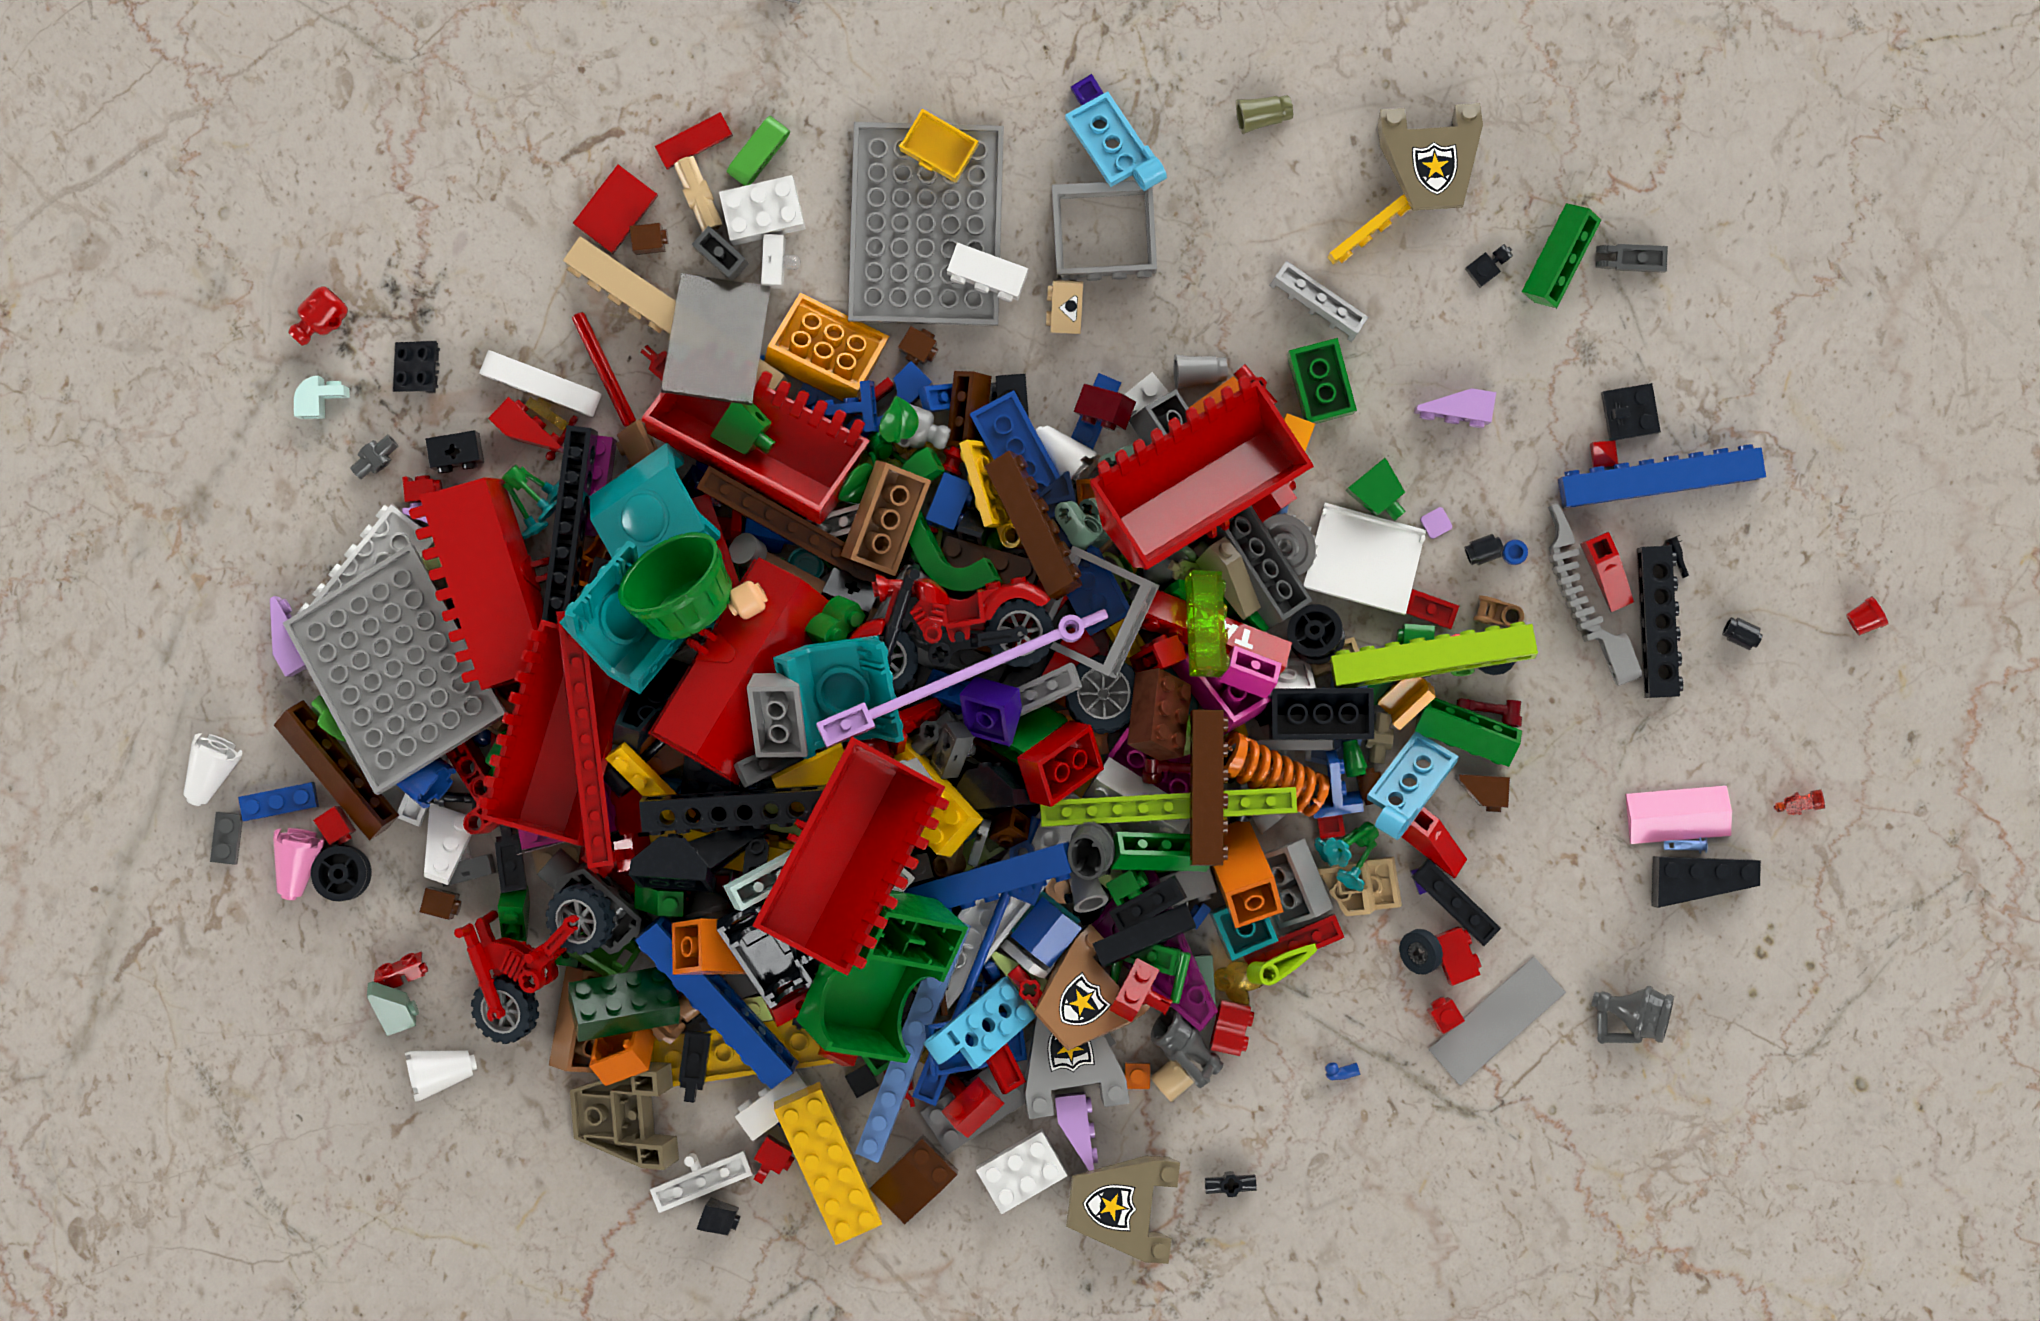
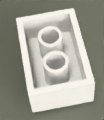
M792 175L719 192L729 238L733 246L761 240L764 234L783 235L806 229L795 180Z
M1042 1128L976 1167L978 1175L1001 1214L1067 1177L1064 1165Z

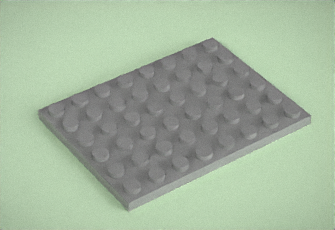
M854 122L848 321L998 326V293L990 290L988 293L980 292L974 289V284L965 282L964 285L950 280L951 276L947 275V269L957 243L1000 258L1004 126L950 124L979 142L957 183L934 170L928 171L920 166L917 160L900 151L899 145L906 137L913 123Z
M412 544L404 547L283 622L285 629L376 795H380L500 721L504 713H507L494 688L481 690L478 680L470 683L463 682L462 673L474 670L472 660L458 663L455 658L456 652L468 649L465 639L457 642L450 641L448 633L460 629L456 620L448 622L443 620L442 612L449 610V607L445 600L438 601L436 599L435 592L439 589L435 582L430 579L428 569Z

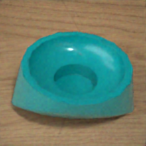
M802 548L793 551L787 560L788 563L817 578H820L824 571L825 564L823 561Z

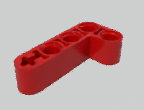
M470 738L446 753L477 803L480 796L487 797L489 787H487L485 793L483 781L486 775L490 776L488 771L491 767L486 764L482 752L473 739ZM472 762L474 763L473 772H471L470 765ZM475 807L463 820L464 829L470 834H488L500 824L480 819L481 826L479 828L477 821L481 817L483 808Z

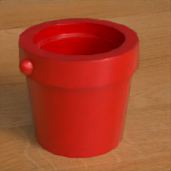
M1873 596L1865 599V602L1846 614L1850 625L1858 636L1877 628H1883L1889 624L1884 611Z

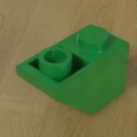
M528 885L527 890L500 894L498 915L501 937L527 942L530 909Z

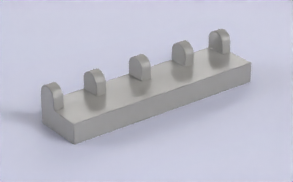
M1288 261L1285 262L1269 285L1273 289L1278 286L1290 295L1288 297L1289 300L1293 301L1295 298L1310 308L1308 313L1311 315L1316 312L1329 321L1331 329H1334L1336 326L1348 334L1347 340L1350 342L1354 340L1369 318Z
M1334 740L1256 741L1258 745L1263 744L1269 750H1280L1281 756H1286V750H1306V760H1311V750H1334ZM1236 743L1232 745L1233 750L1236 748Z

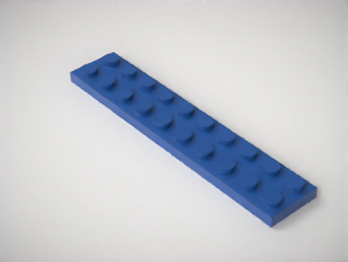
M1014 390L970 413L993 460L1009 450L1023 456L1028 465V468H1026L1028 475L1032 476L1039 489L1036 490L1038 494L1060 477ZM1092 545L1087 548L1088 553L1105 560L1099 548ZM1090 562V567L1078 566L1082 575L1079 578L1083 585L1066 596L1080 619L1102 609L1106 610L1107 619L1085 628L1091 636L1125 618L1130 605L1112 572Z

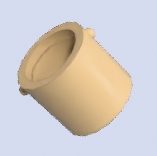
M1171 1060L1150 1077L1170 1102L1175 1100L1194 1083L1177 1061Z

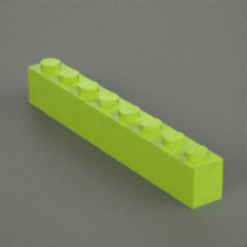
M1516 622L1510 624L1509 628L1500 629V626H1491L1485 628L1484 632L1475 633V630L1462 631L1459 636L1450 637V634H1441L1435 636V639L1425 641V638H1415L1410 640L1408 644L1400 645V642H1390L1385 644V647L1375 649V646H1365L1360 648V651L1352 653L1349 650H1340L1331 656L1330 667L1334 688H1354L1535 659L1538 650L1533 625H1525V622Z

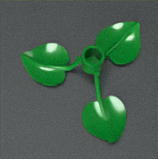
M898 396L894 397L891 406L883 415L879 425V432H873L867 437L870 440L867 449L871 451L868 455L871 457L873 467L876 457L883 459L892 455L903 464L907 462V460L892 450L891 442L899 443L901 438H911L917 431L919 418L914 408ZM921 448V449H918V450L914 451V452L912 453V455L910 456V458H911L914 454H916L917 452L921 451V450L924 449V448ZM868 463L856 467L843 483L838 498L841 501L860 504L873 467Z

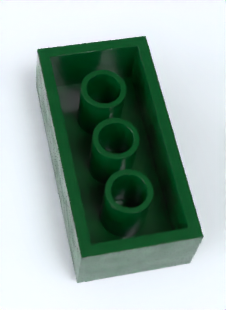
M657 967L568 982V1001L578 1042L678 1024L680 1021V1004L676 988L667 975L660 972Z

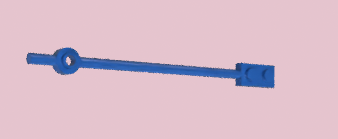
M1031 816L1028 840L1011 847L1009 851L1010 858L1020 856L1019 850L1021 848H1025L1028 853L1036 851L1032 842L1040 824V818ZM1008 892L1001 893L999 897L1000 899L997 902L951 1021L968 1006L1011 896L1008 895ZM929 1055L912 1097L936 1106L949 1074L931 1076Z

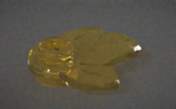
M1232 961L1227 967L1218 968L1214 973L1215 987L1222 992H1226L1228 998L1234 1002L1249 1005L1248 991L1258 989L1262 985L1252 984L1247 979L1246 971L1249 965L1244 961Z

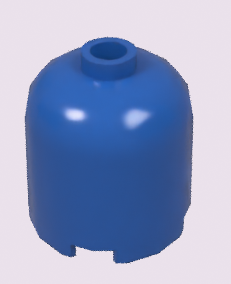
M438 758L396 785L419 806L428 808L430 807L428 802L433 798L439 800L448 791L453 783L450 776L455 774L456 770L442 758Z

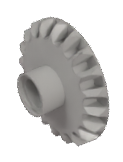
M1283 513L1275 514L1263 522L1297 576L1306 572L1314 564L1318 547L1315 544L1316 536L1312 535L1311 527H1307L1304 524V520H1299L1296 518V515Z

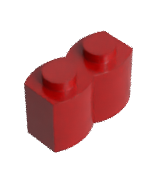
M1220 999L1209 1048L1213 1051L1240 1056L1242 1051L1246 1052L1249 1037L1245 1036L1247 1026H1252L1254 1012L1251 1011L1250 1005Z

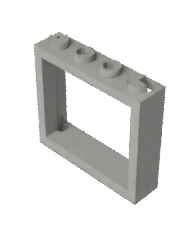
M1135 180L1121 181L1112 187L1107 182L1052 185L1057 279L1077 281L1079 277H1087L1088 281L1102 280V276H1112V279H1126L1127 275L1137 274V278L1152 277L1153 273L1157 272L1153 187L1143 191ZM1144 195L1148 264L1064 269L1060 199Z
M1072 546L1071 554L1068 555L1072 563L1078 566L1081 558L1139 584L1140 587L1104 664L1055 641L1050 648L1117 679L1159 585ZM1063 597L1059 600L1051 598L1048 603L1042 606L1047 610L1052 621ZM1036 621L1033 623L1032 627L1038 626ZM1039 631L1031 632L1030 639L1037 638Z

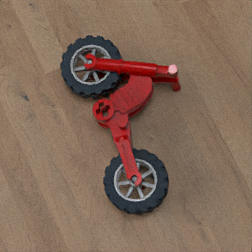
M579 883L556 893L554 898L548 903L549 909L546 910V917H548L546 926L547 929L550 928V938L537 948H532L525 941L520 942L506 937L496 940L490 927V923L499 916L495 910H491L475 922L481 942H479L475 928L471 923L454 930V935L457 938L464 937L468 947L467 952L479 982L478 986L480 988L475 990L473 994L475 997L471 1000V1007H473L471 1014L472 1018L476 1020V1027L483 1031L482 1034L486 1038L490 1037L492 1038L491 1041L496 1043L509 1044L528 1035L537 1025L535 1021L539 1018V1011H537L539 1002L535 1000V991L553 982L558 977L559 970L555 960L566 949L567 952L572 954L577 952V955H583L587 952L591 953L606 944L607 940L611 938L613 934L611 931L615 928V921H613L615 912L614 909L611 910V902L608 898L605 899L604 893L601 890H595L594 886L589 884L584 886L583 883ZM571 902H574L575 911L569 908ZM590 923L594 924L593 931L589 927ZM584 930L585 933L587 934V936L580 935V934H581V932ZM545 968L548 970V972L546 973V975H547L546 977H545V972H544V971H545ZM491 969L494 973L493 978L491 977V974L489 972V970ZM531 975L534 980L533 985L529 982L531 980ZM512 1013L518 1014V1020H516ZM506 1017L511 1023V1025L505 1024Z

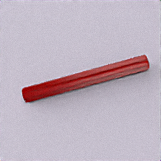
M583 312L577 313L572 316L574 325L622 424L627 427L636 421L634 414L586 315Z

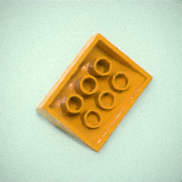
M800 293L769 343L764 362L841 401L845 398H859L861 394L860 381H867L889 336L862 322H849L847 315Z

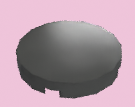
M983 817L984 820L979 824L967 862L968 865L976 868L992 819Z

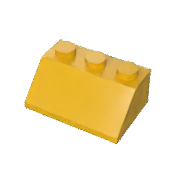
M842 744L834 745L817 753L814 757L805 759L771 775L775 787L826 785L844 752ZM800 802L791 803L794 811H804V806Z

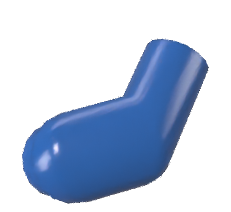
M1357 1062L1338 1068L1337 1063H1329L1325 1066V1071L1327 1072L1325 1075L1331 1081L1345 1080L1361 1075Z

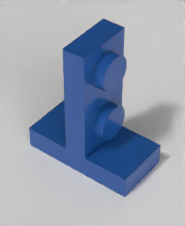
M860 381L861 402H859L858 397L845 398L842 404H834V400H824L828 403L824 414L825 417L834 416L835 412L839 409L846 412V415L863 413L864 432H879L874 381Z
M1336 750L1326 751L1327 774L1330 779L1329 795H1327L1319 811L1313 815L1314 819L1364 812L1360 792H1347L1345 781H1341V774H1345L1343 759H1338ZM1312 798L1310 800V807L1314 804Z

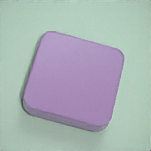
M1441 507L1422 516L1420 519L1431 539L1452 529V524Z

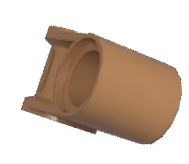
M1479 595L1480 605L1477 615L1473 618L1474 621L1509 628L1512 623L1506 620L1505 614L1508 610H1513L1518 615L1517 622H1523L1524 612L1519 606L1502 602L1492 597Z

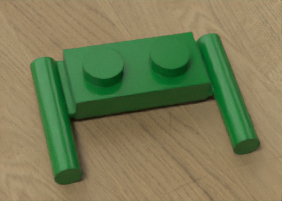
M1158 944L1112 964L1109 976L1118 985L1123 961L1134 964L1138 958L1159 969L1161 973L1175 976L1170 999L1173 1000L1172 1003L1179 1004L1191 954L1181 952L1180 949Z

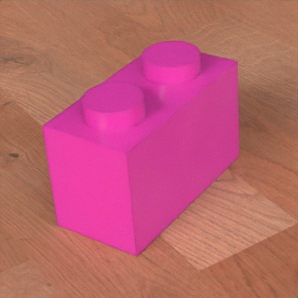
M1234 646L1223 662L1219 682L1266 699L1278 683L1282 663Z

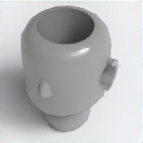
M910 404L918 415L919 425L911 438H901V441L897 444L902 447L909 446L919 449L924 447L926 442H930L934 447L944 449L951 430L945 425H934V416L930 411Z

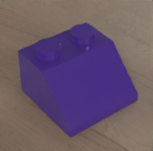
M975 676L959 694L964 724L975 737L1010 746L1013 743L1022 711L1020 690L1013 686Z

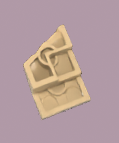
M1394 856L1367 859L1360 869L1361 874L1358 877L1365 882L1362 892L1348 889L1336 878L1339 869L1350 871L1353 866L1357 865L1358 861L1348 862V865L1345 867H1340L1337 864L1331 867L1317 868L1321 878L1329 888V893L1338 901L1339 907L1345 916L1371 914L1375 910L1399 908L1402 906Z

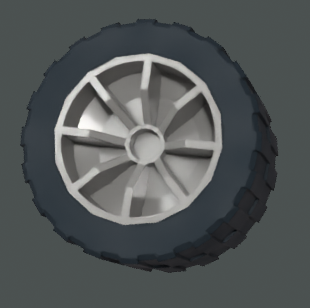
M1097 655L1096 657L1089 658L1104 664L1107 656ZM1124 661L1117 679L1079 663L1076 666V670L1083 688L1065 696V704L1071 718L1076 722L1091 725L1093 732L1098 734L1114 733L1126 727L1130 722L1136 674L1134 669Z

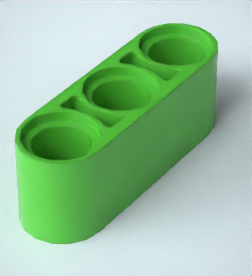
M768 116L731 162L727 173L743 186L751 185L787 140L791 131L772 116Z

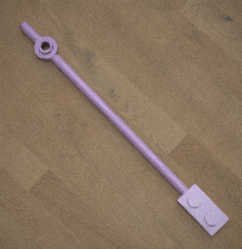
M1102 609L1081 619L1076 615H1067L1061 619L1056 630L870 710L867 709L864 702L817 722L816 726L826 748H830L851 739V737L874 729L873 719L1056 640L1063 639L1066 642H1075L1081 638L1084 628L1107 619V612L1105 609ZM1072 626L1075 632L1072 634L1068 633L1066 627Z

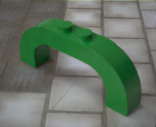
M929 447L914 454L901 468L929 480H933L946 472L935 450ZM920 509L908 541L913 549L910 553L916 564H920L924 572L934 582L944 588L961 593H976L977 589L986 588L985 584L1000 581L1002 583L990 559L982 558L964 568H955L949 564Z

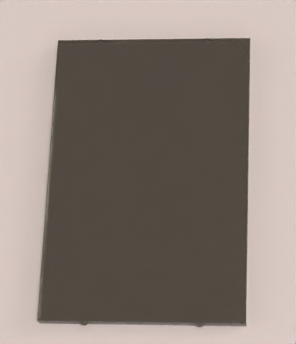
M681 273L661 392L752 405L771 286Z

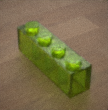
M1192 570L1185 577L1190 676L1220 677L1227 671L1230 664L1229 654H1226L1228 630L1225 629L1224 623L1227 617V606L1223 603L1226 582L1222 579V571Z

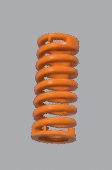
M1239 732L1231 733L1224 740V742H1228V750L1232 751L1224 768H1228L1229 779L1236 777L1237 783H1247L1250 789L1296 787L1297 811L1308 817L1316 814L1324 804L1330 788V779L1327 775L1314 772L1308 766L1303 767L1300 762L1292 761L1290 757L1285 755L1281 756L1278 751L1269 750L1263 744L1258 745L1255 740ZM1236 743V748L1233 750L1232 745ZM1319 783L1317 798H1312L1315 786ZM1312 798L1314 804L1310 808H1308V804Z

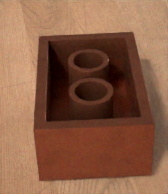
M1161 668L1136 672L1127 745L1159 761L1184 757L1192 685Z

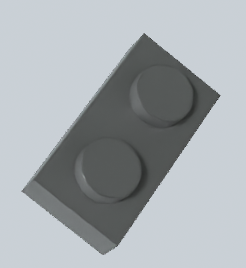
M216 812L210 862L238 864L243 824L241 814Z

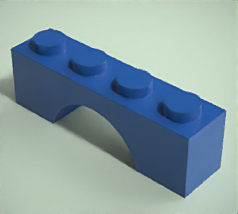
M912 361L893 378L897 388V396L912 405L920 399L919 388L933 385L932 381ZM857 414L845 427L850 430L855 420L860 419L863 421V416ZM883 415L877 417V420H878V431H879L880 421H881ZM863 429L861 436L867 438L871 433L864 432ZM866 449L863 455L866 452L869 454L871 451L869 449Z

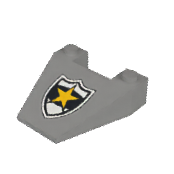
M1036 1016L1025 1074L1026 1082L1023 1085L1026 1111L1029 1119L1053 1116L1051 1090L1099 1083L1101 1100L1104 1107L1129 1103L1126 1077L1104 1035L1068 1051Z

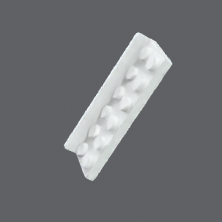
M393 503L389 507L384 505L376 514V517L379 519L373 527L368 524L360 534L363 540L358 546L351 545L344 554L347 560L342 566L338 563L328 574L331 577L330 581L326 586L321 583L312 594L316 597L310 605L305 602L297 614L409 544L415 546L421 557L422 551L428 549L433 543V538L418 540L415 531L422 527L403 514Z

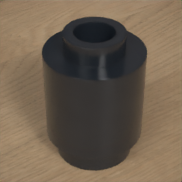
M1493 534L1471 541L1468 546L1464 547L1469 563L1471 565L1477 564L1478 566L1500 558L1501 551H1504L1501 539L1499 537L1495 538Z
M1732 617L1727 621L1722 635L1727 637L1728 641L1747 650H1751L1752 647L1757 648L1763 637V634L1760 633V627L1743 619H1734Z

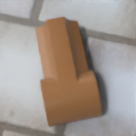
M964 843L951 857L939 855L934 858L933 870L938 877L944 878L965 871L966 859L962 854Z

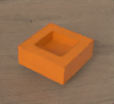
M1125 1063V1077L1128 1089H1150V1063Z

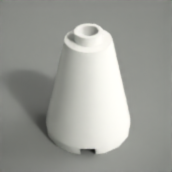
M1048 425L1045 427L1040 426L1036 429L1059 475L1061 476L1064 472L1069 471L1073 490H1076L1077 488L1074 486L1076 480L1086 479L1091 476L1099 463L1096 458H1100V455L1093 449Z
M202 733L194 735L183 793L188 803L195 806L207 804L240 761L242 751L239 750L237 753L234 750L236 745L232 742L211 734L208 735V738H202Z
M468 1051L405 1052L406 1059H409L406 1062L411 1086L415 1094V1102L421 1101L473 1076L472 1070L477 1069L474 1054L469 1055Z

